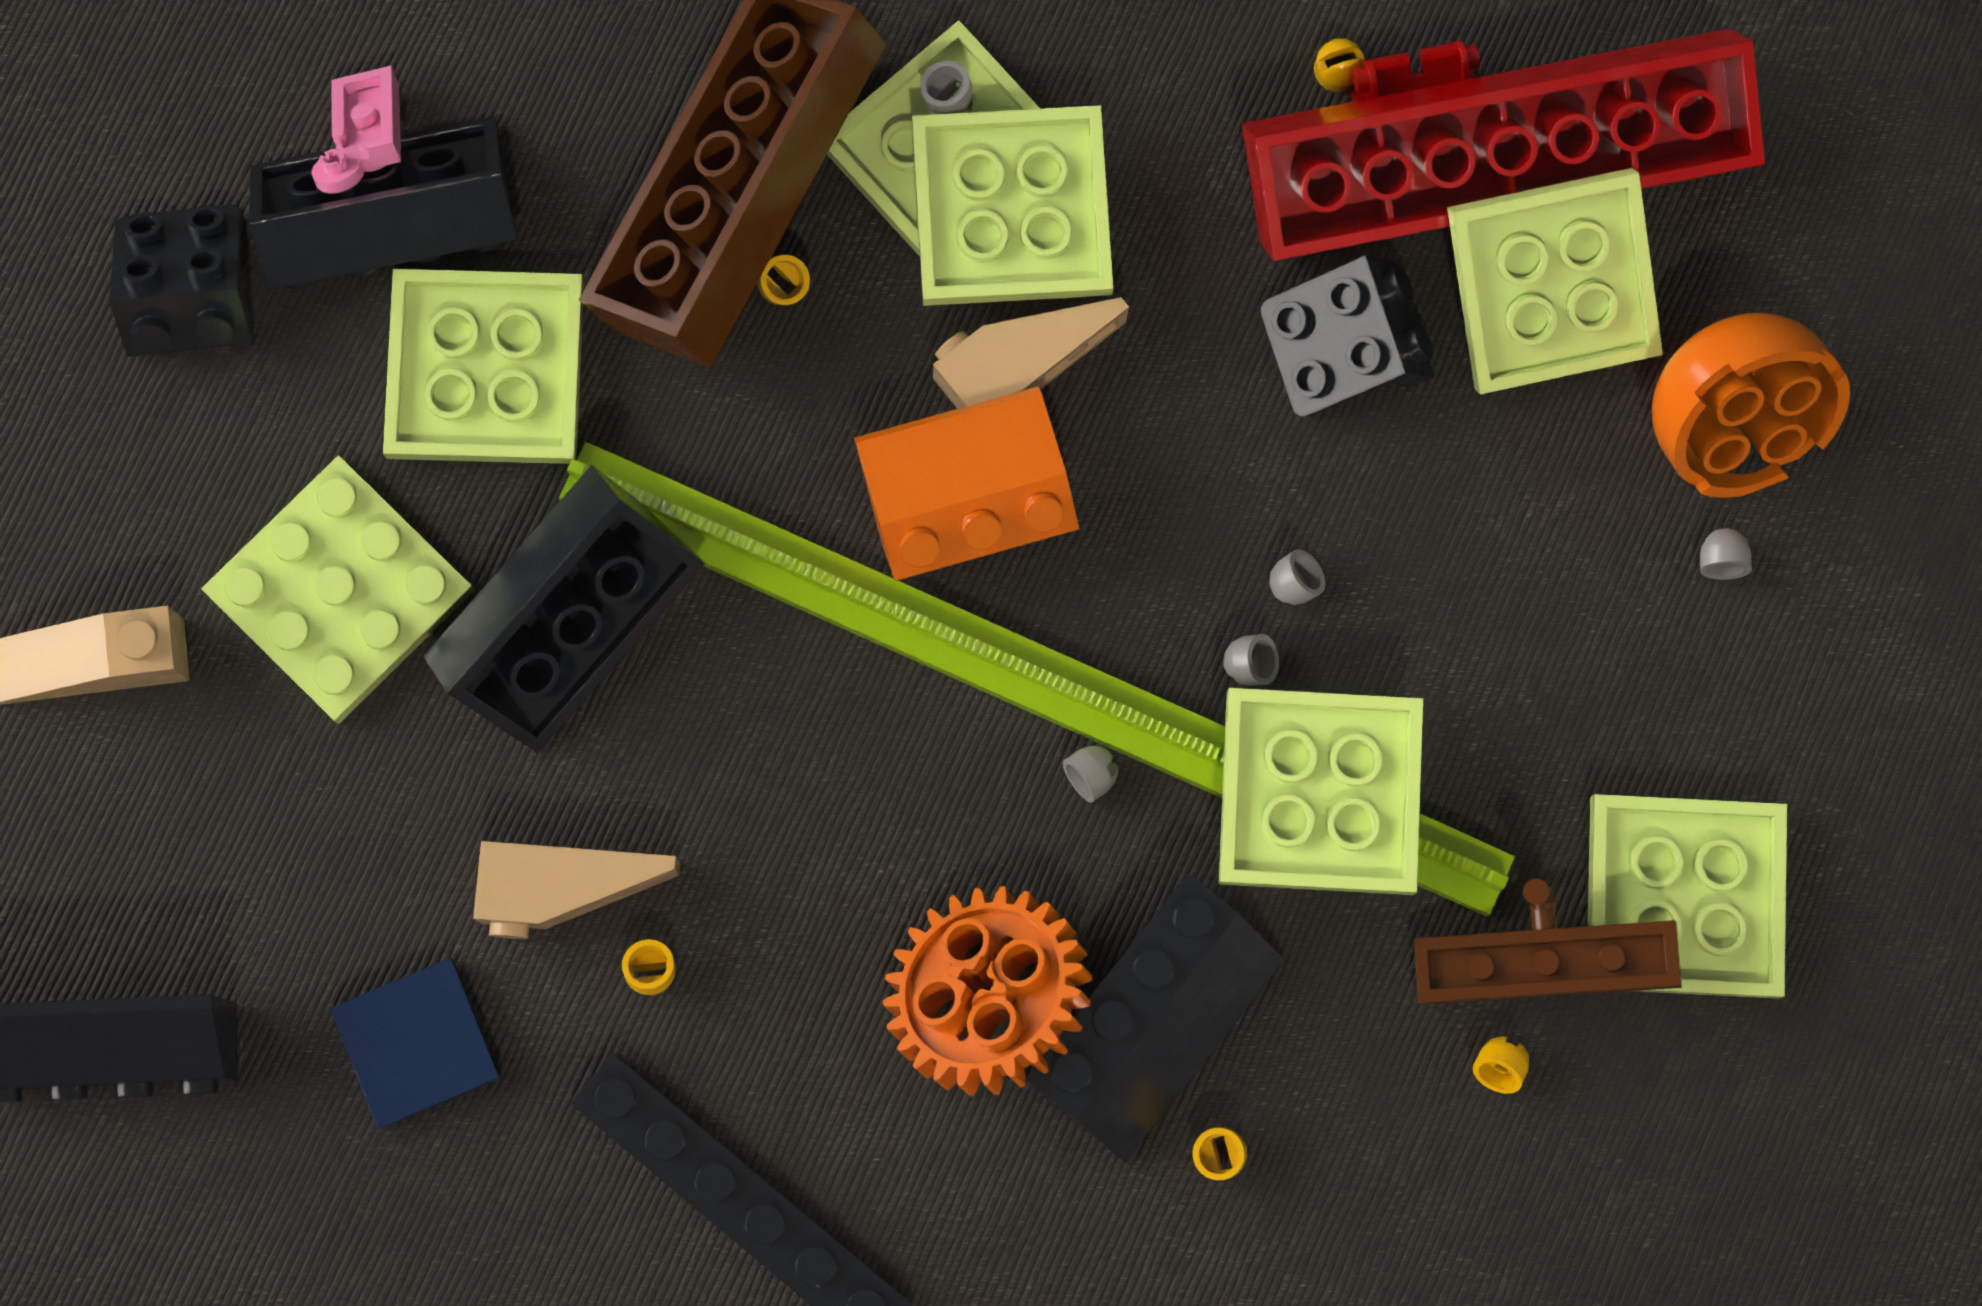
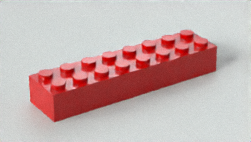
M1730 28L1242 123L1259 242L1273 261L1450 227L1447 207L1629 168L1639 172L1641 189L1765 165L1753 41Z

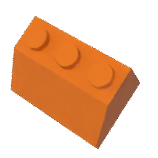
M1039 386L854 438L882 547L894 581L1079 530L1067 473Z

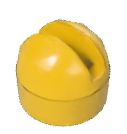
M1346 38L1333 39L1327 42L1319 50L1314 63V73L1317 81L1325 89L1332 92L1351 90L1354 88L1352 70L1363 67L1364 54L1356 43ZM1348 54L1353 57L1352 60L1343 61L1327 68L1325 62Z
M777 255L770 258L757 285L761 295L770 303L775 305H791L800 301L806 295L810 285V275L805 264L797 257ZM772 267L794 287L788 295L767 275Z
M646 939L634 943L628 948L622 960V971L626 982L634 991L640 994L654 996L664 992L675 977L676 966L673 955L665 944L657 940ZM666 968L664 975L635 978L634 971L644 972Z
M1506 1036L1492 1038L1481 1048L1473 1064V1073L1481 1084L1493 1091L1504 1094L1515 1093L1520 1090L1528 1073L1529 1055L1524 1045L1520 1042L1516 1047L1506 1042L1508 1038Z
M1226 1127L1212 1128L1203 1132L1197 1138L1193 1147V1160L1196 1168L1205 1177L1212 1180H1226L1236 1176L1245 1166L1247 1147L1243 1138L1234 1130ZM1224 1136L1232 1168L1222 1170L1220 1155L1214 1138Z

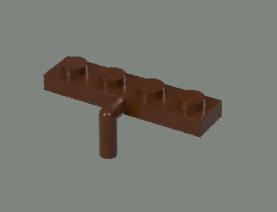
M1538 878L1529 880L1523 888L1524 898L1530 904L1532 930L1414 938L1417 994L1420 1005L1682 988L1676 920L1558 928L1555 894L1545 881Z

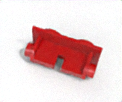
M1456 41L1454 43L1420 49L1421 71L1411 73L1410 57L1407 52L1364 60L1363 67L1352 70L1355 90L1350 91L1353 101H1359L1477 78L1473 70L1480 67L1477 47L1475 44L1465 46L1462 41Z

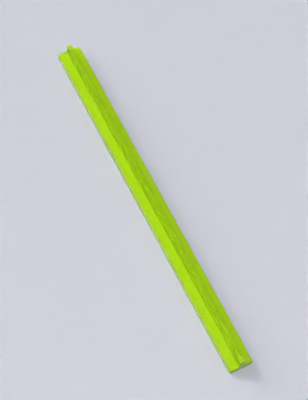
M585 442L577 461L571 460L567 469L569 477L559 496V500L565 496L587 469L593 465L633 495L705 562L704 567L1222 798L1225 726L898 580L894 581L893 578L590 443ZM1419 814L1417 886L1486 917L1489 916L1500 891L1506 886L1509 879L1507 874L1515 856Z

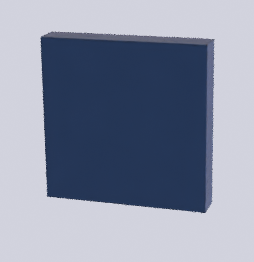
M452 958L330 1008L377 1129L388 1127L501 1079L455 961Z

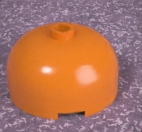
M1739 314L1722 319L1703 328L1689 338L1669 359L1657 381L1653 395V428L1659 446L1675 471L1684 480L1695 485L1702 495L1718 498L1744 496L1788 479L1789 476L1781 468V465L1801 458L1815 444L1822 450L1825 449L1845 418L1850 400V386L1847 375L1821 339L1805 325L1778 314ZM1750 441L1762 459L1771 463L1766 468L1750 474L1727 473L1738 467L1746 459L1751 448Z

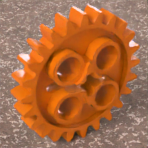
M1005 886L999 887L993 902H991L990 898L980 888H974L971 906L965 907L955 895L950 896L949 915L943 918L930 908L927 911V916L931 928L926 933L913 927L908 929V933L916 945L912 951L904 949L894 951L893 955L904 965L903 972L886 974L885 980L899 993L884 999L883 1006L894 1016H897L886 1026L890 1033L898 1040H901L897 1046L898 1051L910 1062L914 1061L913 1067L926 1079L934 1075L933 1079L948 1091L957 1082L958 1086L968 1096H974L982 1080L983 1084L994 1095H999L1003 1076L1008 1075L1021 1088L1026 1083L1024 1068L1032 1064L1044 1074L1049 1071L1044 1054L1049 1049L1066 1055L1068 1049L1059 1036L1063 1030L1081 1032L1083 1027L1071 1015L1072 1009L1089 1007L1091 1001L1081 990L1075 987L1090 982L1092 975L1082 964H1079L1088 954L1077 940H1073L1077 932L1065 918L1059 920L1060 915L1051 904L1045 902L1039 906L1038 901L1027 891H1024L1016 900ZM983 942L978 954L971 959L965 960L970 948ZM1038 962L1035 972L1027 979L1019 981L1022 971L1030 964ZM955 1000L949 1013L937 1018L940 1008L948 1001ZM1010 1020L1009 1027L1005 1033L996 1039L990 1040L996 1026Z

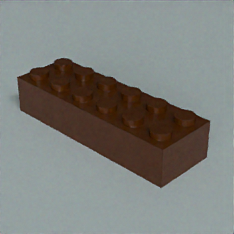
M743 0L579 298L587 308L614 332L711 369L887 45L857 7L836 0Z

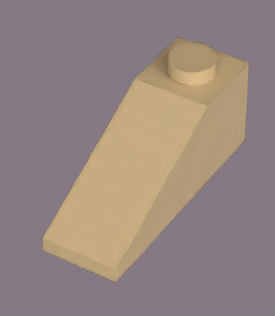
M1119 297L983 325L970 336L965 331H961L948 339L936 351L935 355L939 360L933 364V380L957 409L1038 386L1042 389L1124 325L1127 320L1129 306Z
M168 605L103 613L0 638V705L190 681L184 618Z
M481 841L473 919L480 924L490 925L489 936L528 939L529 928L548 929L680 875L681 863L676 856Z

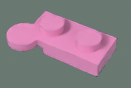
M392 66L331 80L332 137L336 144V149L324 152L326 155H321L312 169L315 184L322 192L331 194L346 191L362 179L364 171H376L386 165L401 162L399 83Z

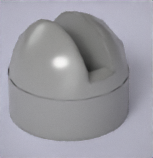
M940 61L931 65L924 72L920 81V90L925 103L937 114L962 113L971 102L973 94L972 82L966 69L957 62ZM956 82H959L961 84L960 87L953 94L950 100H948V98L950 97L951 93L955 88Z
M1729 528L1718 529L1705 539L1700 550V573L1703 576L1711 579L1728 580L1741 578L1751 573V550L1747 539L1739 531Z
M1297 549L1276 563L1270 572L1269 586L1274 597L1278 600L1292 605H1300L1309 602L1323 593L1325 590V577L1314 557L1304 550Z
M1265 634L1246 635L1230 643L1224 652L1223 666L1228 675L1233 677L1235 682L1240 685H1267L1275 679L1278 673L1279 655L1275 643L1269 636Z
M1101 746L1084 747L1063 760V768L1070 783L1080 796L1090 803L1107 793L1114 786L1119 773L1116 763L1111 762L1112 754Z

